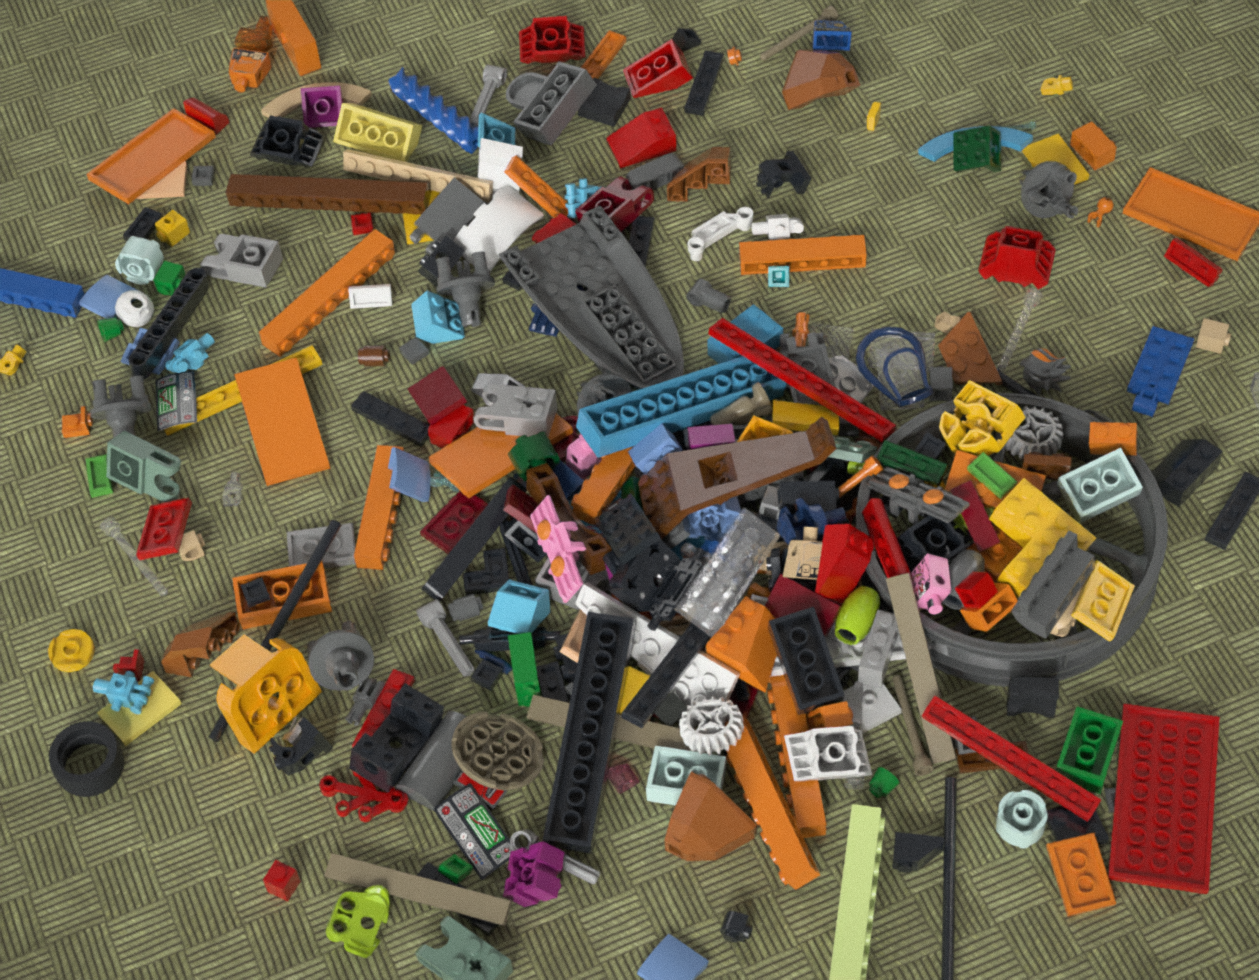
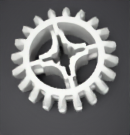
M714 695L710 700H707L705 697H703L701 702L695 700L694 706L687 705V711L682 712V719L679 722L680 735L686 746H689L692 752L697 750L700 755L706 751L709 756L712 752H717L720 755L722 749L729 751V745L736 746V742L741 739V732L744 729L743 716L737 705H733L731 700L725 701L723 696L716 700Z

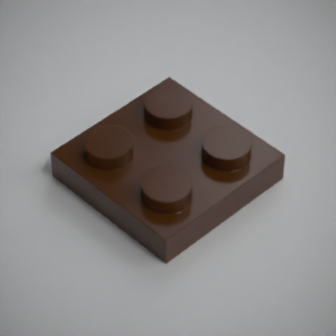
M1030 452L1029 454H1024L1021 469L1046 475L1045 479L1058 480L1059 477L1069 473L1071 457H1066V455L1059 453L1047 456L1039 452Z

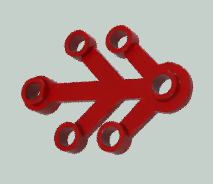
M352 771L353 775L358 777L363 787L338 782L331 775L324 776L319 783L320 791L326 797H332L338 792L358 797L349 802L341 800L336 803V813L340 817H346L351 811L359 808L358 816L360 821L369 822L373 817L387 810L394 813L402 812L408 805V796L403 791L396 790L394 787L389 793L377 791L372 782ZM372 801L381 802L372 808L364 806ZM341 807H347L343 811L339 810ZM364 812H369L367 816L362 815Z

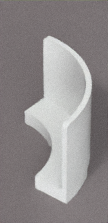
M507 185L493 194V200L488 205L483 203L473 214L476 218L468 227L464 225L453 241L465 250L462 256L473 265L472 253L485 251L487 269L491 273L500 260L499 254L506 251L523 232L542 219L544 214Z

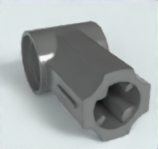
M698 279L686 294L687 300L692 305L700 307L703 304L720 313H725L731 302V296L713 289L712 285L704 279Z

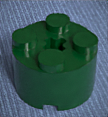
M545 431L529 437L527 435L520 436L515 441L516 445L508 452L509 459L520 478L526 482L528 469L547 463L553 471L560 462V458Z

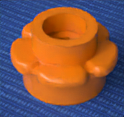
M733 47L727 50L730 65L736 64L738 66V61H742L740 49L736 50Z

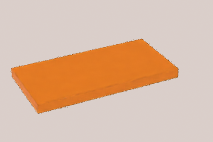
M173 108L88 172V180L125 203L130 204L216 138L215 132Z
M1151 167L1123 209V214L1237 262L1259 227V211Z
M297 357L234 374L267 486L330 469Z
M558 414L555 415L549 434L552 445L573 433L572 426ZM476 427L429 456V462L464 495L470 498L515 470L509 459L508 452L516 445L515 441L520 436L506 435L505 431L485 430Z

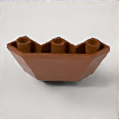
M812 48L803 49L795 53L782 94L788 110L801 109L819 98L846 95L859 87L860 82L854 67L839 52L813 50Z
M711 147L688 162L667 184V201L688 202L689 188L708 189V184H730V147Z
M228 612L190 625L175 635L166 648L161 661L165 672L192 677L194 670H197L199 667L200 658L210 659L212 651H221L224 643H232L234 636L238 635L240 630V622H238L235 612Z
M691 772L670 818L664 840L665 851L685 861L717 860L753 840L757 835V824L707 776Z

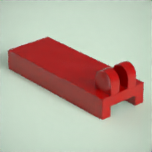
M1178 238L1172 239L1164 255L1165 258L1207 287L1213 286L1214 282L1219 278L1218 275L1223 271L1221 267Z

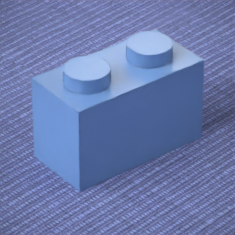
M660 424L631 448L628 453L634 464L644 474H647L654 467L655 463L661 460L667 453L680 452L682 448L675 436L663 424Z

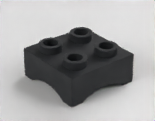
M593 78L597 85L578 110V116L615 127L630 101V88L614 87L602 82L600 79Z
M1025 675L1011 676L1007 695V716L1031 712L1043 715L1046 718H1054L1056 703L1059 699V679L1049 676H1042L1040 678Z

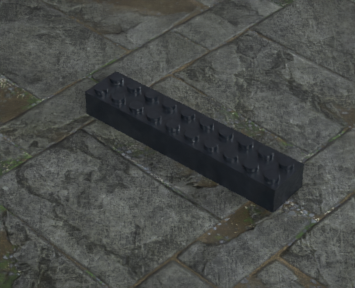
M595 612L587 613L543 835V841L555 848L593 854L636 629L634 618Z

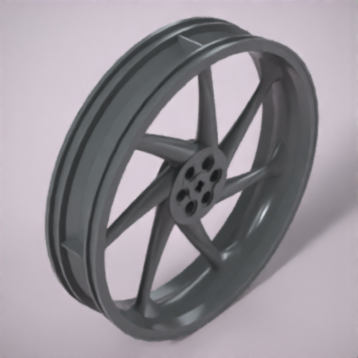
M996 393L1016 403L1022 411L1025 406L1029 409L1036 406L1037 410L1044 408L1045 413L1052 411L1053 417H1058L1059 424H1062L1063 440L1059 450L1073 455L1087 464L1104 456L1090 454V422H1102L1094 416L1071 405L1048 398L1016 393ZM953 400L920 413L896 430L887 441L914 451L928 432L945 442L946 446H949L941 433L939 425L944 411L952 415L955 413L953 410L956 406ZM986 403L984 404L985 406L988 407V409L990 410L991 414L995 411L994 409H992L991 407H989ZM963 415V416L960 418V421H961V422H962V420H963V421H966V420H967V418L965 417L966 415ZM993 430L991 435L996 441L998 439L1001 440L1002 434ZM1005 445L998 453H993L989 457L993 461L1004 463ZM881 447L878 449V451H877L876 454L874 455L875 458H877ZM1138 452L1137 455L1125 456L1143 488L1140 495L1127 500L1135 513L1143 532V554L1137 555L1096 537L1087 550L1120 562L1127 566L1131 572L1135 587L1115 638L1108 641L1090 628L1078 633L1076 625H1074V627L1071 626L1070 632L1066 637L1059 636L1057 640L1031 644L992 642L967 636L973 629H970L964 617L955 626L945 627L920 612L925 634L933 639L930 654L934 668L963 680L1009 687L1011 676L1018 675L1037 678L1049 676L1062 681L1098 666L1114 655L1131 639L1148 614L1154 599L1168 537L1167 514L1162 493L1154 475ZM875 474L872 476L868 475L862 480L856 506V528L870 537L871 535L862 511L871 498L881 499L883 495L866 487V483L876 476ZM1058 480L1043 485L1041 491L1053 502L1063 497L1056 485ZM965 530V532L972 538L970 532ZM874 545L871 560L861 576L862 586L869 587L880 596L879 610L894 613L886 582L887 577L882 571L883 566ZM958 554L948 560V566Z

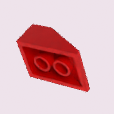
M672 39L623 69L633 98L677 89L693 79L683 51Z
M662 107L640 114L606 138L620 169L677 151L676 134Z
M850 524L825 525L815 592L841 606L848 595L853 592L871 560L874 538Z

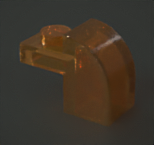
M260 16L255 29L240 27L234 41L236 48L268 52L273 46L271 39L272 25H270L268 16Z

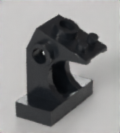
M787 151L783 159L765 160L759 165L756 186L761 188V194H765L767 198L770 197L774 188L781 187L784 182H790L797 194H804L812 178L795 152Z
M305 717L298 723L302 732L301 739L293 747H282L272 737L270 738L272 746H269V750L276 756L273 758L278 770L282 769L288 776L304 770L322 751L327 754L333 748Z

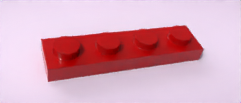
M396 669L392 670L381 694L356 736L352 747L355 746L364 733L372 737L390 714L393 697L405 683L412 687L415 682L414 676Z

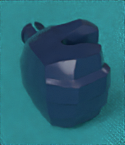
M799 498L796 500L798 510L795 514H790L787 507L779 511L777 530L789 545L791 540H803L804 527L818 528L817 542L823 540L825 525L846 521V514L843 507L824 512L819 504L809 505L804 499Z

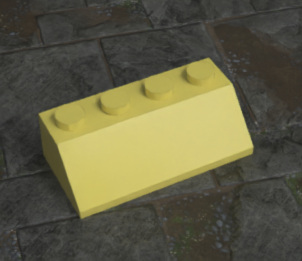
M342 103L333 142L373 155L407 162L418 145L423 125L354 103Z

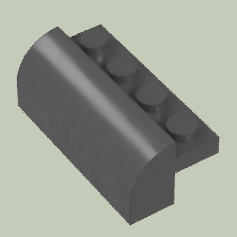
M1068 531L1064 538L1061 537L1057 541L1055 549L1046 557L1043 566L1034 574L1031 583L1026 590L1022 591L1012 609L1014 617L1021 625L1045 639L1095 569V556L1078 548L1077 534Z

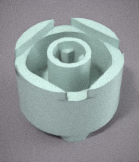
M131 236L118 255L115 266L120 274L123 272L127 276L126 279L128 281L145 285L154 279L164 261V256L158 242Z
M1022 790V792L1012 791L1006 794L1000 801L996 818L997 833L1009 844L1020 848H1028L1042 837L1047 821V810L1043 799L1029 790Z

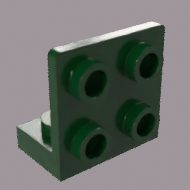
M988 125L953 133V170L955 172L982 167L993 172L1001 171L1000 131Z

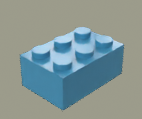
M753 304L730 322L772 349L776 350L780 347V334H783V327ZM712 336L707 339L708 356L718 364L742 357L741 354Z

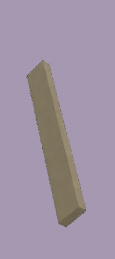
M910 573L887 578L886 582L919 712L922 716L934 695L941 700L942 697ZM921 717L932 763L956 759L952 736Z
M533 695L527 718L565 728L570 703ZM619 715L615 734L616 740L654 749L655 746L692 751L684 743L680 735V728L649 721L643 728H640L624 720Z
M331 853L324 874L326 878L366 889L370 886L380 885L385 887L391 896L502 926L506 925L512 902L506 899Z

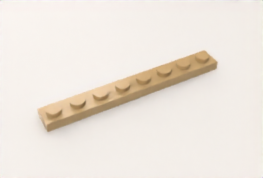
M350 149L344 151V171L389 181L428 183L429 190L442 192L451 180L456 178L484 202L490 203L492 201L493 181Z

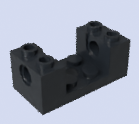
M405 683L392 699L390 714L372 737L364 733L351 749L349 769L389 793L441 722L444 706ZM398 741L402 746L396 749L392 748L389 743Z

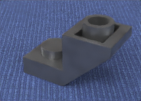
M479 373L471 391L482 397L483 389L487 384L525 387V385L507 374Z

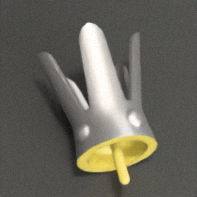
M295 716L289 732L282 738V741L287 745L286 747H293L301 739V735L298 737L301 732V727L298 723L303 718L293 728L297 718Z

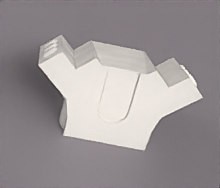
M481 138L477 178L493 181V194L507 185L519 193V186L504 171L512 157L517 156L522 160L523 147Z
M853 726L818 728L784 736L794 781L802 782L872 775L862 731L854 729Z

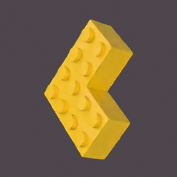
M1025 478L996 507L989 518L990 521L1023 547L997 579L1000 583L1009 584L1017 598H1019L1023 590L1027 589L1034 574L1041 569L1046 557L1055 549L1057 541L1061 537L1064 538L1068 531L1077 534L1078 548L1087 551L1096 539L1093 534Z

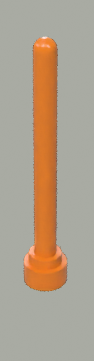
M873 455L865 460V464L859 472L838 487L839 498L868 475H877L883 470L882 465Z

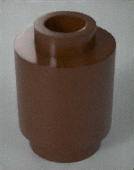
M366 345L358 349V362L365 367L386 366L387 362H390V350L386 349L385 345Z

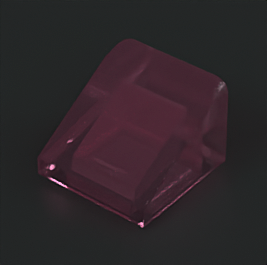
M627 763L609 768L607 777L619 794L640 783Z

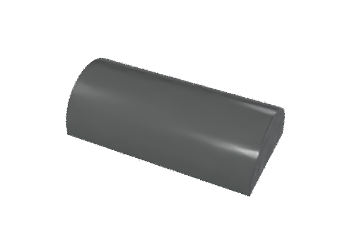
M448 711L396 785V790L403 791L407 794L408 798L433 811L436 806L443 802L454 786L453 782L462 772L454 759L451 741L457 725L467 716L455 711Z

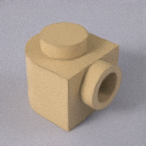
M193 530L183 534L179 549L182 560L193 561L205 556L202 547L206 545L201 533L196 535Z

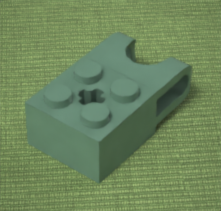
M125 430L107 442V478L141 495L146 493L163 502L174 501L179 497V485L169 476L174 475L181 469L180 458Z
M445 916L440 922L442 933L449 939L447 944L438 949L423 944L415 951L418 961L443 980H507L513 972L512 963L508 957L449 916Z

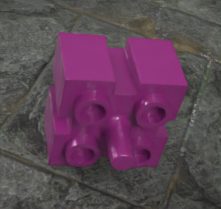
M543 841L530 845L529 850L520 848L511 851L507 869L511 871L510 878H506L503 897L523 907L538 904L540 900L545 902L557 898L562 886L560 879L557 878V874L563 868L564 852Z

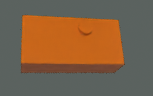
M265 0L271 27L298 74L302 76L320 69L321 63L316 40L292 0Z
M957 450L945 490L950 491V489L971 480L983 506L995 510L1011 491L1002 499H999L967 470L968 465L978 456ZM994 461L1017 481V485L1025 478L1038 490L1042 491L1046 475Z
M322 561L288 620L332 612L326 571ZM306 564L232 578L238 619L242 629L273 624ZM262 577L271 600L249 608L241 585Z

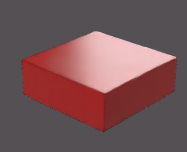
M371 213L351 215L353 235L367 234L373 231Z

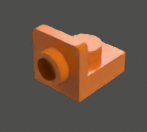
M81 406L80 414L62 416V434L64 438L90 435V426H93V418L90 417V413L87 412L85 406Z

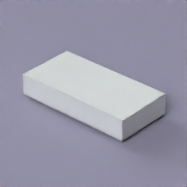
M391 284L350 286L348 289L351 309L393 305Z

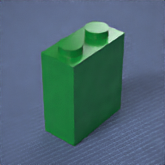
M531 632L508 635L518 706L530 707L533 695L541 696Z

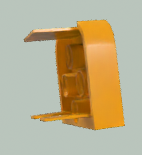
M243 634L210 664V667L237 685L234 690H231L221 683L217 691L216 700L218 707L239 743L255 754L322 691L312 677L302 653L283 639L275 638L270 639V644L278 650L271 653ZM276 692H279L278 698L272 695Z

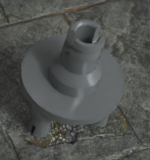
M1046 161L1038 164L1032 170L1027 169L1022 172L1026 175L1025 180L1019 179L1022 186L1021 200L1024 208L1030 214L1038 218H1049L1057 214H1064L1070 219L1074 218L1072 214L1077 216L1078 208L1069 203L1073 195L1074 183L1077 179V175L1057 161Z
M485 251L472 253L475 268L473 274L470 271L469 260L463 261L464 269L461 261L456 262L459 277L451 275L449 257L436 259L439 278H437L438 286L436 287L437 294L453 296V300L459 307L463 328H466L467 325L476 327L482 324L479 300L482 296L481 291L495 286V280L491 277L490 270L487 269Z
M611 373L600 374L589 382H582L580 386L583 389L581 392L577 391V413L579 415L581 408L631 393V387L622 377Z
M144 376L129 378L132 396L130 399L124 400L121 384L108 386L109 399L107 398L106 380L92 381L94 400L93 409L90 410V417L93 419H106L107 424L112 429L113 438L124 430L135 435L134 425L137 421V415L151 411V403H149L148 395L145 394Z
M352 621L344 622L341 626L342 630L329 632L318 640L310 641L307 644V659L310 673L318 684L327 689L336 691L351 690L365 680L372 671L374 665L372 647L368 640L357 630L356 624L354 622L352 624Z

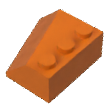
M745 596L708 641L706 653L739 672L741 680L766 693L770 675H772L777 657L768 630V622L775 618L765 606Z

